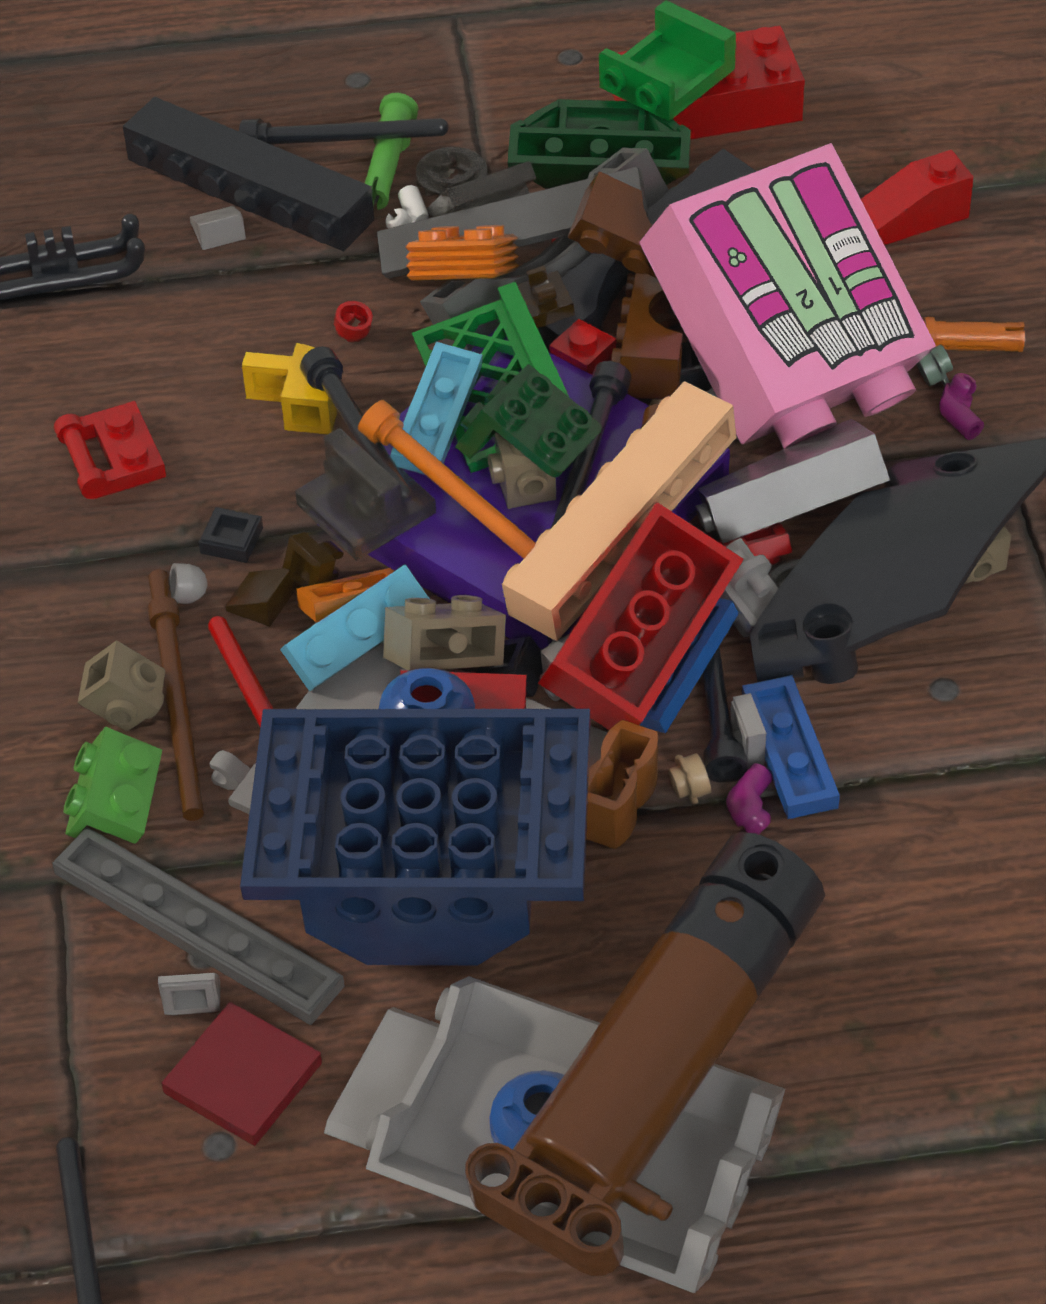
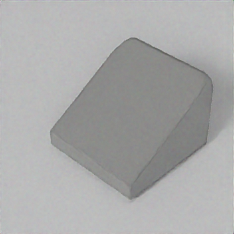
M233 206L190 217V223L202 250L246 239L243 216Z
M202 973L158 976V985L165 1015L220 1011V976L218 974Z

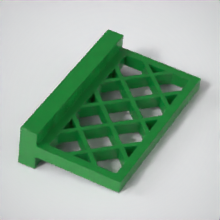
M516 282L498 288L500 300L412 333L425 368L433 351L427 345L446 338L454 340L455 342L452 346L464 349L467 344L484 348L481 353L483 355L482 367L475 385L481 376L499 380L498 383L502 379L509 383L519 373L520 369L522 370L530 364L569 397ZM498 319L500 323L492 337L474 333L479 325ZM496 352L514 356L506 369L489 365ZM473 389L468 401L473 403L481 402L483 405H486L484 401L489 393ZM462 416L455 433L457 442L465 433V428L461 426L465 416ZM495 445L478 452L471 460L463 454L470 473L489 467L488 454L496 453Z

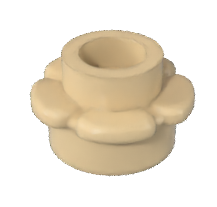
M697 753L684 758L682 755L675 756L676 766L668 769L675 794L679 799L688 796L692 804H698L697 798L711 793L710 781L703 762Z

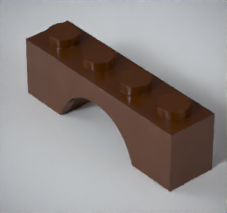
M599 171L584 192L567 238L578 242L588 252L604 254L622 262L624 267L632 272L646 273L657 278L639 243L653 226L643 206L642 191Z
M628 273L626 297H623L621 322H618L616 348H613L612 361L622 364L631 373L632 380L627 392L628 395L634 398L664 399L667 396H671L680 385L683 334L667 329L671 326L680 325V322L658 279L646 273Z

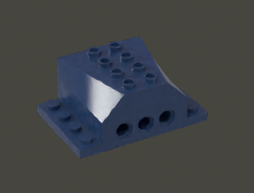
M263 709L240 883L243 900H299L307 934L366 965L478 966L530 934L532 901H584L591 730L590 709Z

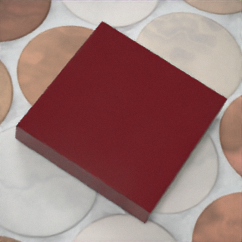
M229 1002L161 1082L163 1093L251 1145L256 1146L321 1066V1052L234 1003Z

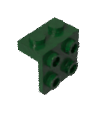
M528 364L509 383L502 379L485 399L486 405L478 402L461 422V426L467 431L455 447L471 460L495 436L494 432H497L546 474L556 478L596 439L602 427L586 409L576 404L552 384L546 376L540 374Z

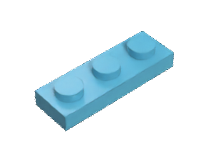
M436 342L403 422V430L444 464L482 367L483 355ZM393 447L391 458L397 467L424 474Z
M403 565L285 644L280 650L307 689L312 691L384 642L385 607L405 606V599L430 598L408 567Z

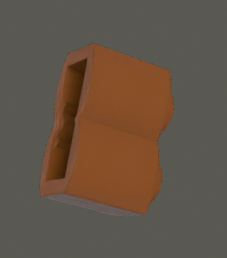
M622 720L615 724L606 734L601 746V759L589 767L587 840L616 849L632 834L637 821V809L650 799L657 786V731Z

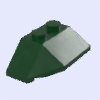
M558 99L537 110L525 120H519L510 125L507 163L508 168L545 189H550L588 179L591 171L622 148H647L667 185L689 173L691 130L684 125H679L673 119L667 121L628 101Z

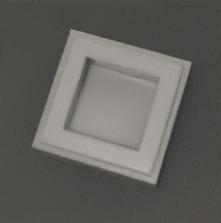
M751 693L735 696L733 701H731L730 723L732 736L743 745L748 769L754 763L764 766L766 731Z

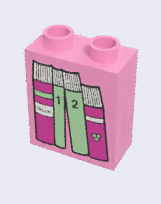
M832 143L670 204L639 242L717 398L733 405L736 435L741 445L776 432L783 448L790 447L835 426L837 422L830 408L854 398L864 417L877 414L898 404L916 391L907 372L936 347Z

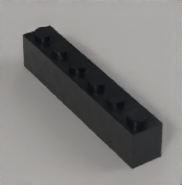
M155 96L123 125L129 161L165 175L174 181L205 192L209 196L240 207L247 212H252L273 221L282 227L313 238L319 243L327 244L344 252L374 221L372 186Z

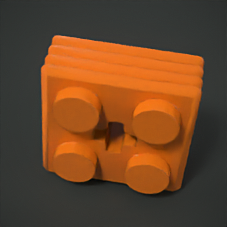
M504 225L476 226V229L464 230V235H459V226L433 227L431 230L418 231L419 240L409 242L405 246L410 251L406 255V258L410 260L406 266L411 270L407 274L410 280L496 278L513 272L519 267L515 262L519 256L514 253L518 248L514 244L518 237L514 234H504Z

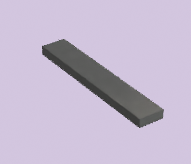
M638 167L607 174L642 191L643 206L648 216L641 170ZM594 178L377 231L382 274L387 279L408 274L411 270L406 266L410 260L406 258V255L410 251L405 246L409 242L419 240L418 231L431 230L433 227L459 226V235H464V230L476 229V226L504 225V234H514L518 237L514 242L518 247L566 236L570 232L584 192Z
M88 827L52 863L57 876L309 1025L315 1022L345 987L343 975Z

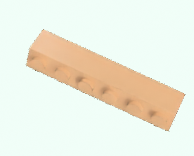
M685 381L671 396L665 397L650 420L641 429H636L631 434L626 446L614 460L605 463L601 467L596 480L582 495L572 499L566 509V513L551 529L545 530L539 536L535 547L523 561L509 569L502 583L508 615L558 641L588 607L655 503L658 502L672 511L736 439L733 405Z

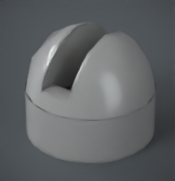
M172 564L169 575L172 598L180 604L193 603L200 599L206 592L208 584L205 573L199 567L191 564Z

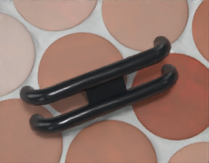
M126 214L121 221L122 229L116 236L74 244L71 226L61 227L63 241L60 242L54 241L52 229L43 230L46 243L43 245H38L34 232L25 233L28 252L0 257V275L32 270L33 276L0 282V301L109 282L130 276L139 269L145 256V245L138 238L140 223L137 216ZM127 250L126 256L119 261L78 268L77 262L113 256Z

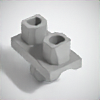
M739 538L726 547L744 560L720 598L733 601L739 613L733 624L743 637L750 636V630L753 629L760 615L779 588L768 575L772 566L764 555L754 556L744 541Z

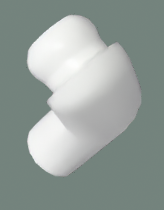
M408 185L399 191L398 198L402 209H394L397 214L395 218L390 214L387 215L386 226L389 229L428 219L429 214L418 187Z

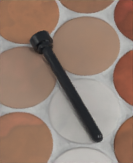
M259 118L243 119L239 126V132L270 145L444 136L449 130L448 122L442 118L272 127L269 122L264 123Z
M324 346L311 349L304 355L300 363V370L311 387L327 393L394 500L401 504L409 502L413 495L412 489L383 444L380 442L374 444L358 430L363 413L341 381L343 365L331 348Z
M603 361L594 368L589 383L592 397L594 398L590 415L600 423L602 430L596 439L573 461L551 528L566 513V509L572 499L584 493L612 406L623 400L627 395L632 376L629 370L620 363Z
M719 645L703 671L711 740L704 750L703 758L708 778L714 782L721 783L739 780L748 767L743 745L732 736Z
M64 1137L58 1141L56 1153L78 1304H102L80 1148L76 1139Z

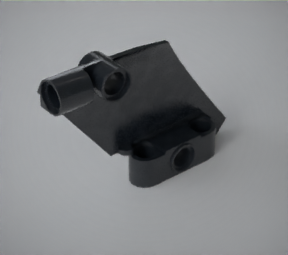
M1046 438L963 452H951L944 455L902 461L893 465L888 470L890 480L884 482L885 488L859 494L826 528L781 584L753 629L750 630L757 682L791 675L794 679L803 678V666L811 665L813 678L820 683L837 684L853 678L858 671L855 650L892 633L946 615L962 586L995 537L1021 504L1046 477Z

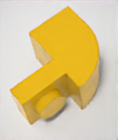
M296 343L293 356L245 353L242 371L246 399L281 402L284 430L332 434L337 409L325 391L315 389L309 385L300 370L302 358L314 347Z

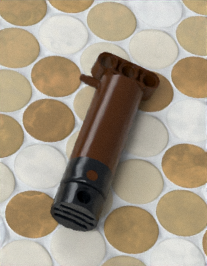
M739 832L729 837L702 876L699 885L688 896L515 1147L511 1149L499 1143H486L477 1147L469 1155L465 1164V1174L470 1198L477 1210L580 1272L590 1276L609 1274L622 1261L624 1256L622 1226L616 1212L622 1202L647 1216L652 1215L660 1221H666L670 1217L673 1210L672 1205L661 1199L658 1193L638 1183L637 1179L786 958L790 948L795 945L821 906L826 895L822 882L810 866L783 845L759 834ZM500 1173L508 1177L503 1184L496 1187H488L481 1184V1181L491 1174ZM550 1202L559 1207L553 1214L548 1216H537L531 1213V1210L540 1203ZM592 1232H602L610 1237L606 1243L600 1246H589L581 1241L587 1234Z

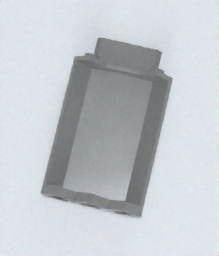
M468 976L451 984L450 988L447 987L443 990L435 1010V1019L439 1020L440 1024L395 1007L388 1009L328 1117L324 1134L370 1150L366 1169L480 1212L474 1207L470 1198L465 1164L469 1155L477 1147L486 1143H494L490 1133L489 1117L493 1100L498 1091L511 1079L530 1071L546 1070L565 1075L600 1023ZM714 1064L637 1179L638 1183L658 1193L661 1199L672 1205L673 1210L670 1217L666 1221H660L652 1215L647 1216L624 1202L621 1203L616 1211L621 1220L624 1243V1256L620 1263L621 1266L695 1293L710 1278L718 1260L716 1253L721 1236L726 1227L732 1229L748 1193L749 1186H747L752 1167L756 1160L762 1161L770 1143L785 1093L784 1088ZM544 1092L535 1093L525 1101L524 1105L529 1112L537 1115L551 1094ZM500 1173L486 1176L481 1181V1184L488 1187H496L503 1184L508 1177ZM550 1202L540 1203L531 1210V1213L537 1216H548L553 1214L559 1207ZM592 1232L587 1234L581 1241L589 1246H600L606 1243L610 1237L602 1232Z

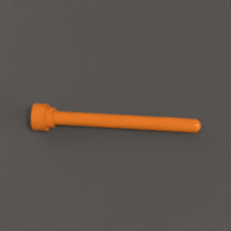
M380 400L366 411L359 422L358 430L374 444L380 442L384 446L389 444L393 446L523 559L532 551L536 542L403 430L404 423L399 420L400 413L385 400Z

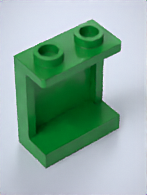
M665 0L655 8V30L623 55L607 48L599 53V88L670 121L735 69L736 32Z

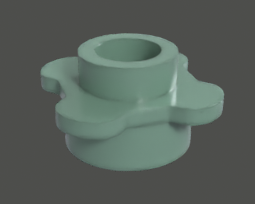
M940 344L916 364L921 376L929 387L940 381L944 387L946 383H950L946 373L953 370V365L946 350Z

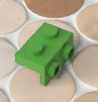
M104 727L92 744L85 742L79 750L74 763V771L80 773L78 783L74 784L64 805L63 812L70 815L65 834L77 838L86 825L136 844L145 832L162 749L108 727Z

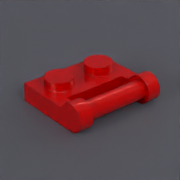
M135 401L82 417L76 414H65L54 423V431L59 442L66 444L79 474L77 479L79 489L87 499H97L166 477L164 462ZM97 438L110 470L102 471L96 467L85 440Z

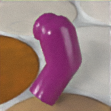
M957 373L953 376L951 383H946L943 389L939 410L941 415L965 439L972 440L984 428V422L970 410L973 400L972 394L975 392L977 384L968 374Z
M754 763L749 767L730 790L726 799V806L733 822L738 827L743 826L747 833L760 834L771 822L770 814L762 809L763 802L760 796L773 781L770 771L758 763Z

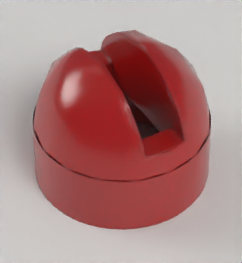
M347 301L339 305L334 319L336 334L346 339L347 342H359L366 338L373 320L369 307L358 301ZM355 319L361 321L356 327L352 326Z

